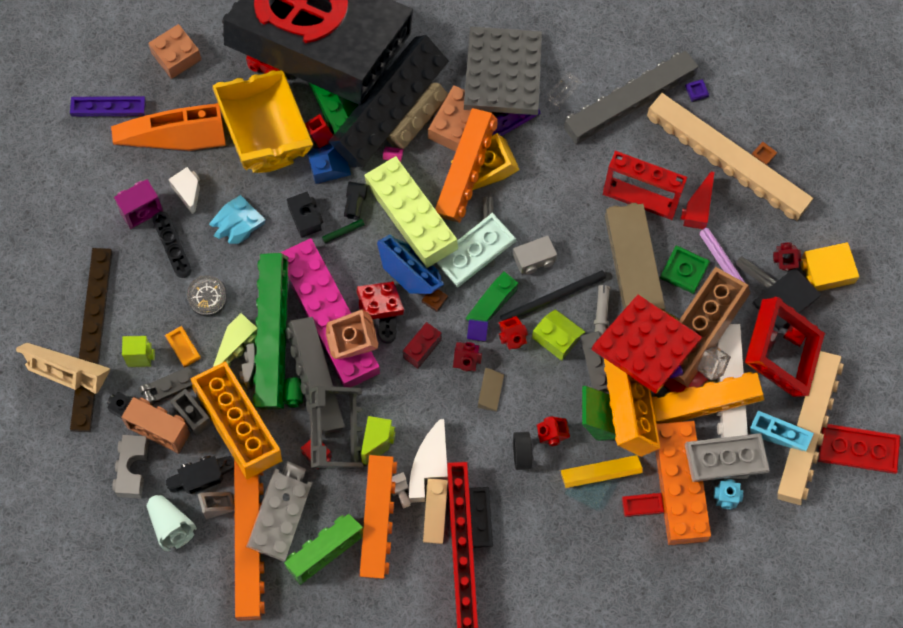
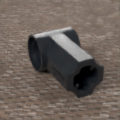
M348 182L344 217L353 220L360 219L363 201L366 200L368 184Z

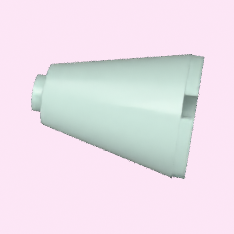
M155 495L149 499L147 510L160 547L164 551H171V547L175 546L178 549L188 543L194 536L193 530L197 529L195 524L164 496Z

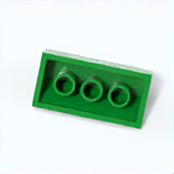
M309 83L324 118L334 135L359 104Z

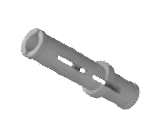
M603 285L598 286L596 320H594L593 324L595 332L599 331L601 335L606 331V327L609 326L607 316L611 287L606 285L605 293H603Z

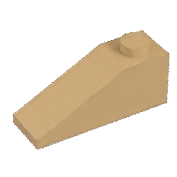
M428 479L423 543L443 544L448 480Z

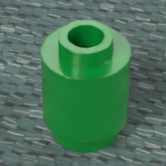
M287 378L285 380L283 402L290 408L299 407V404L303 403L300 378Z

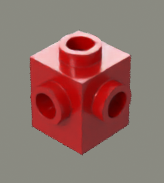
M517 316L499 322L501 333H499L500 341L509 350L518 349L522 345L527 344V329L525 325H522Z
M551 416L544 418L543 422L536 424L540 443L557 446L560 444V441L570 438L566 418Z

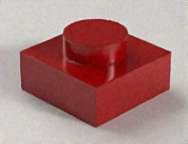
M790 325L783 338L800 347L806 336Z

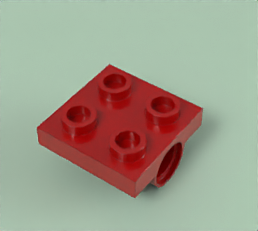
M394 281L357 286L359 310L363 309L368 312L372 319L403 315L404 308Z

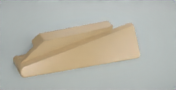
M25 343L16 348V351L22 353L27 360L25 366L29 371L74 390L81 385L96 394L110 372L108 367L30 343Z

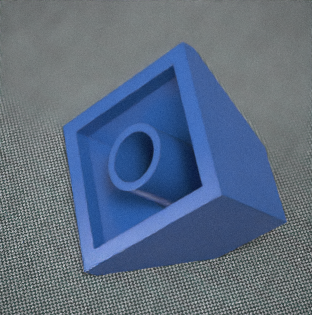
M331 144L321 148L310 149L307 153L315 184L351 175L348 162Z

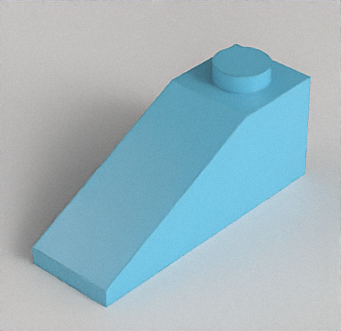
M761 411L757 412L750 427V434L761 433L763 440L805 452L814 435L810 431Z

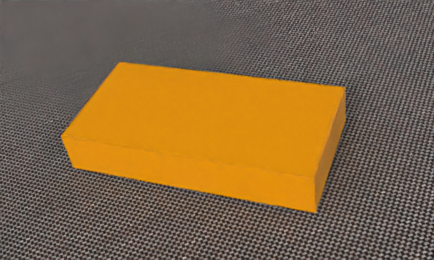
M182 326L165 335L184 368L201 359Z

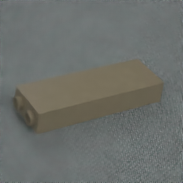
M631 203L623 207L617 205L609 207L605 212V220L623 310L638 294L664 311L665 305L644 205Z

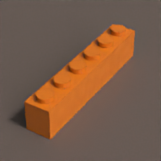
M471 109L435 208L441 218L460 223L466 214V206L468 200L472 197L473 186L478 181L480 167L484 164L485 153L491 145L493 131L496 130L498 125V119L490 112Z
M369 455L360 577L385 579V575H389L390 563L386 562V555L391 553V542H388V534H392L393 522H389V516L394 513V502H391V494H395L396 482H392L393 474L397 473V462H394V457Z

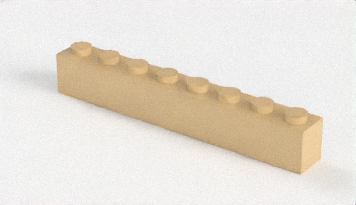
M820 351L809 396H805L797 427L810 431L814 435L806 452L790 448L778 490L779 500L801 505L802 500L807 499L809 488H806L807 482L812 481L814 470H811L813 463L817 464L819 452H816L818 445L822 446L824 434H821L822 428H827L829 416H826L828 409L832 410L834 399L831 398L832 393L837 392L839 381H836L837 375L842 374L844 367L839 355Z

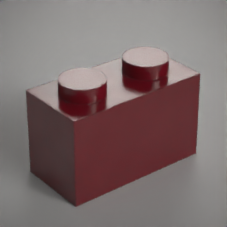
M426 322L404 348L403 358L419 369L442 341V333Z

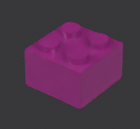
M148 179L139 181L133 187L122 190L114 196L117 207L130 229L151 219L157 212L163 211L159 197Z

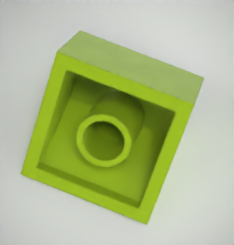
M555 309L546 315L536 326L532 333V339L562 361L581 339L580 336L585 334V331Z
M368 416L361 451L362 463L364 465L369 463V455L380 456L389 450L390 444H394L395 427L392 426V420Z

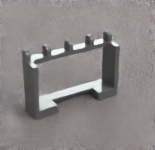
M316 386L310 389L311 468L364 469V464L358 462V451H362V447L357 446V432H363V427H357V413L362 412V408L357 407L356 398L357 395H362L361 388ZM325 394L349 395L351 462L326 461V446H322L321 407L325 406Z

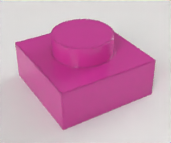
M385 146L383 160L389 161L396 156L401 162L403 149Z

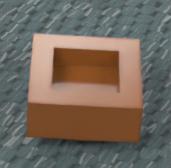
M762 142L751 155L765 165H768L777 155V152Z

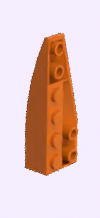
M218 103L163 111L111 126L113 145L185 151L226 146L222 112Z

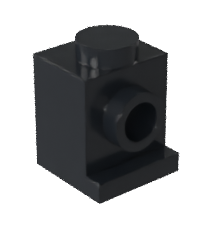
M117 392L116 395L112 394L109 397L107 408L109 412L121 418L132 399ZM120 402H124L123 406H118Z

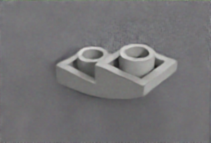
M254 343L246 345L247 352H244L246 363L241 364L242 371L239 372L241 382L245 383L247 388H252L254 374H256L254 357L257 355V349Z

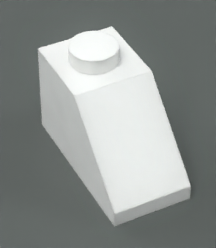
M186 167L171 177L169 182L172 189L193 214L196 211L200 191L198 181L200 179L195 171L191 172Z

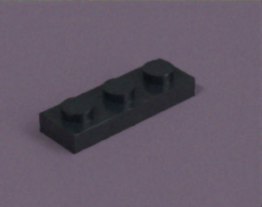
M489 487L469 488L473 548L493 547Z

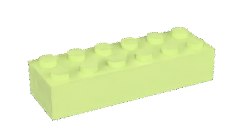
M396 156L364 175L369 190L426 268L458 250L457 238Z

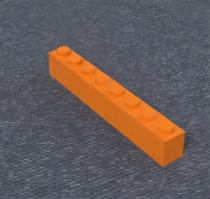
M234 459L235 618L237 621L261 620V614H265V602H261V594H265V582L261 581V574H265L264 561L261 562V554L263 553L246 546L262 502L260 503V495H264V484L260 483V476H264V471L246 479Z

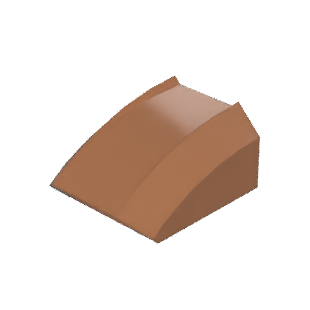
M361 309L327 322L326 337L330 355L334 359L351 357L378 348L379 343L373 320L365 310Z

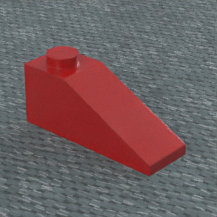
M715 172L709 173L688 201L686 208H682L680 219L684 220L683 226L697 229L706 228Z

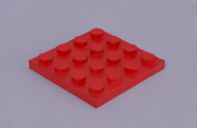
M637 294L594 343L592 350L657 394L699 344L702 337Z

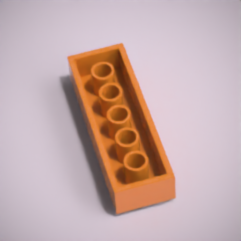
M685 421L656 424L660 449L655 452L668 545L708 542L711 532L703 481L692 482L684 445L686 442L697 441L695 422Z

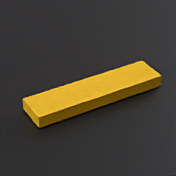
M638 455L561 470L565 488L643 473Z

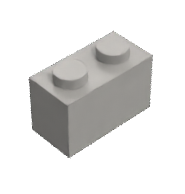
M549 236L513 248V257L521 275L524 273L532 274L543 266L544 268L550 267L557 259V253Z

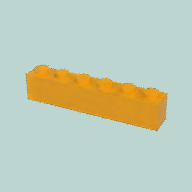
M753 372L744 373L742 377L738 378L728 377L718 383L708 382L699 388L689 387L679 393L669 392L660 398L652 397L656 424L681 422L765 400L758 373Z

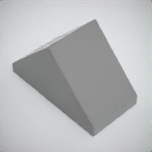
M231 491L198 494L206 520L235 511Z

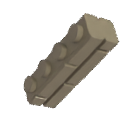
M439 83L430 84L387 137L386 140L391 146L400 149L407 147L445 101L448 95L445 89Z

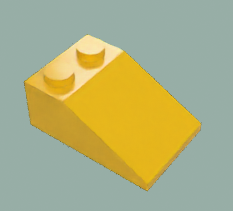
M498 133L491 137V145L487 148L484 164L479 170L478 181L474 184L472 190L504 180L520 170L506 139Z

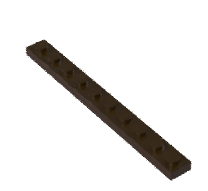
M92 248L79 359L98 365L112 258V249ZM81 385L74 392L70 424L71 432H91L95 393Z

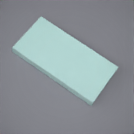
M491 213L457 240L458 250L436 263L458 288L517 240L501 221Z

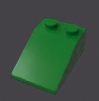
M582 386V425L596 441L615 440L616 433L612 421L613 414L610 406V395L588 386Z

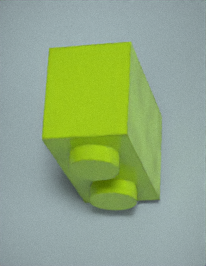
M122 337V356L127 366L151 367V360H155V350L152 349V343L148 341L147 337Z

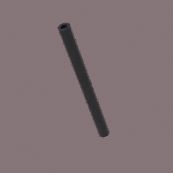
M603 270L502 314L500 319L504 321L515 316L518 318L600 282L606 279V275Z

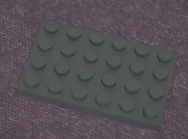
M470 26L464 110L474 108L486 112L538 115L542 31Z

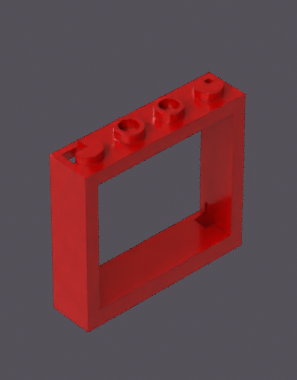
M615 151L608 167L602 195L627 204H643L645 211L673 220L687 177ZM617 172L675 193L674 198L670 199L613 178L614 173ZM676 179H682V183L677 181Z
M781 298L762 299L745 363L792 397L809 396L825 333L818 329V326L809 322L806 317L797 313L793 307L785 304ZM777 315L806 336L796 378L766 357Z

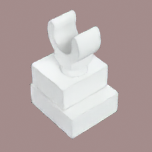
M404 472L392 477V482H396L395 494L392 495H398L404 509L411 506V503L405 492L409 490Z

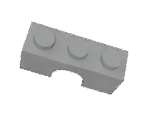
M122 435V441L118 442L120 457L115 463L117 479L113 480L112 486L117 497L142 499L144 479L142 475L130 473V466L137 460L147 461L149 441L146 436Z

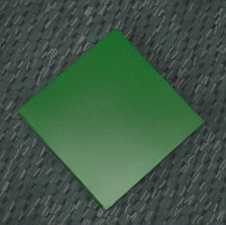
M676 245L660 279L694 294L710 261Z

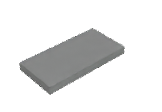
M761 433L690 441L684 444L692 482L764 474L770 471Z

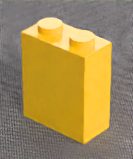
M848 242L805 251L801 257L800 266L802 270H805V278L817 291L854 284L859 278Z

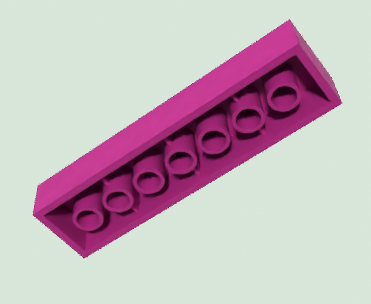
M310 238L280 252L289 257L288 281L307 318L313 317L320 343L343 387L351 388L380 374V367L372 351L341 359H334L330 355L326 337L327 322L351 314L313 240Z

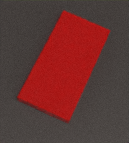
M828 424L827 428H822L821 434H824L822 446L819 445L818 462L897 474L900 435Z

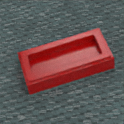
M662 493L622 496L624 517L664 513Z

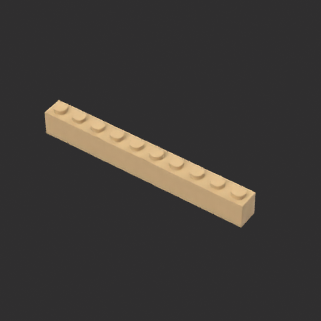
M661 93L649 107L647 116L652 123H658L668 134L678 137L682 144H688L698 155L708 158L712 165H718L728 176L738 179L742 186L749 187L758 197L768 200L772 207L782 210L788 218L798 221L810 206L813 197L665 94Z

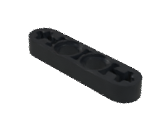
M157 212L153 216V223L176 276L186 278L191 273V266L171 219L166 212ZM161 217L163 218L164 223L166 225V228L164 229L161 223L159 222V218ZM166 233L174 235L170 241L164 240L163 237ZM173 249L181 251L177 257L171 256L170 252ZM180 260L183 266L186 267L184 272L179 270L178 261Z

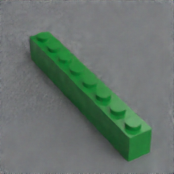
M283 253L260 254V260H258L257 264L259 270V279L257 280L259 297L256 300L258 316L255 321L257 327V336L255 337L257 355L254 357L256 374H254L255 393L253 394V403L256 408L261 410L284 409L285 329L287 323L289 257Z

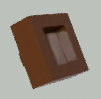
M438 289L431 294H426L422 299V303L438 312L448 299V295Z

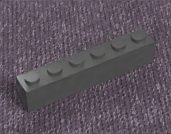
M313 317L292 320L285 329L286 337L291 343V355L295 357L296 373L301 378V390L306 396V408L309 413L310 389L316 386L333 387ZM325 394V406L321 407L322 436L337 433L345 427L336 395Z

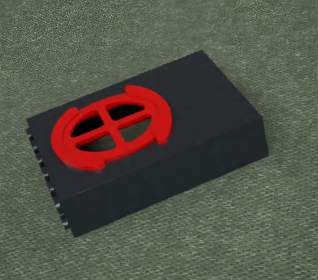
M239 0L233 4L231 11L228 14L226 13L222 19V36L224 37L225 46L361 105L383 71L388 67L410 36L413 8L394 0H326L332 6V10L327 13L308 5V0H280L294 6L285 19H280L271 10L269 0ZM302 10L324 19L323 22L312 26L292 24V21Z

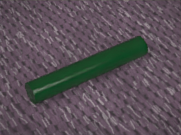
M362 219L357 220L323 236L322 239L324 243H328L365 226Z

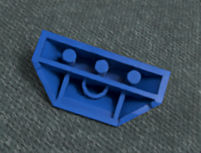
M391 234L378 240L377 245L383 269L410 294H431L443 287L444 284L439 270L433 265L426 268L408 243L395 239Z

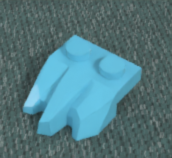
M240 195L224 205L209 225L219 227L214 237L220 239L228 236L229 244H239L246 240L251 232L264 225L266 220Z

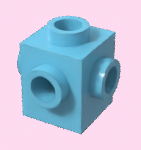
M732 479L720 481L719 485L714 488L713 497L716 499V506H721L723 509L736 508L739 502L743 500V490H740L741 483H735V480Z

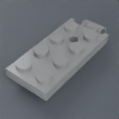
M287 461L282 473H279V469H274L247 543V548L283 562L286 560L312 485L311 482H307V484L301 482L306 468ZM283 494L289 496V501L283 500Z

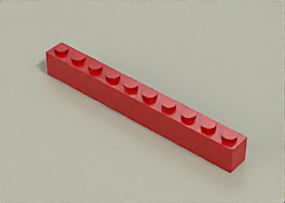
M467 462L447 463L457 628H478Z

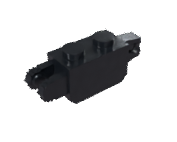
M205 456L199 462L182 465L180 469H177L179 474L167 478L165 485L170 492L184 489L188 494L197 493L221 484L223 480L222 475L234 469V461L231 456L217 459L215 456Z

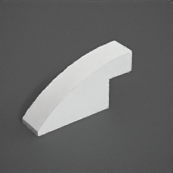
M440 419L434 425L416 454L409 482L410 503L425 502L424 483H428V479L448 480L444 419Z

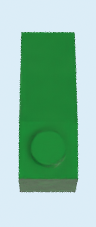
M503 271L470 311L466 320L474 319L489 322L517 292L518 282Z

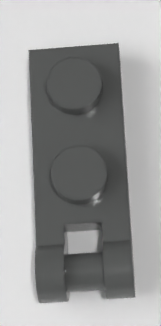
M188 366L152 383L140 386L139 391L151 403L150 405H153L182 392L184 389L191 388L190 378L194 376ZM156 389L158 394L152 395L151 391Z

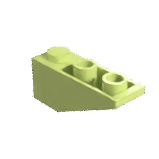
M242 313L227 326L213 365L214 367L225 361L230 367V362L235 357L239 358L244 353L247 344L255 343L257 327Z

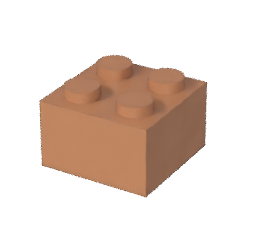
M179 24L148 43L152 55L171 79L201 61L199 49Z

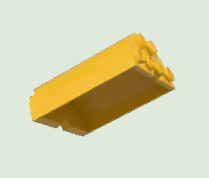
M273 70L266 74H254L249 80L236 78L233 81L218 82L213 85L214 94L245 170L252 169L253 173L275 171L293 164V159L298 156L304 157L312 148L313 143L284 71Z

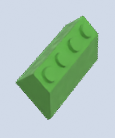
M350 514L345 517L344 515L340 516L334 521L335 524L329 529L326 527L318 533L319 537L313 541L308 540L303 544V549L287 556V561L284 562L285 567L299 585L303 584L363 538V527Z

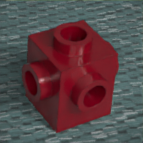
M791 242L781 243V246H776V252H773V261L783 271L799 268L798 261H801V251L795 245H792ZM783 254H789V256L785 258Z
M457 342L453 368H459L463 371H476V366L481 364L482 353H479L480 345H475L472 342Z

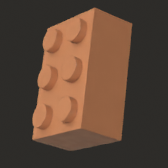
M453 85L428 128V139L453 151H456L471 112V110H464L465 90Z
M133 397L121 417L126 427L179 454L190 435L185 420L178 415L173 417L167 414L168 411L160 406H157V408L151 406V403L144 398L137 399Z

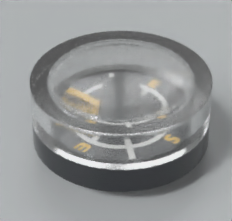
M205 275L196 278L190 283L187 290V299L192 310L198 315L213 316L225 307L227 294L223 283L218 278Z

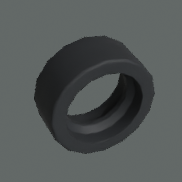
M529 431L513 433V453L516 470L532 468V443Z

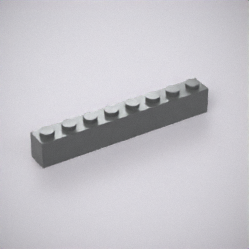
M686 50L682 53L678 52L670 60L660 62L651 71L646 70L639 78H633L625 86L615 88L608 96H602L594 104L584 106L580 112L570 114L565 119L564 129L577 145L659 97L661 93L664 94L695 76L698 65Z

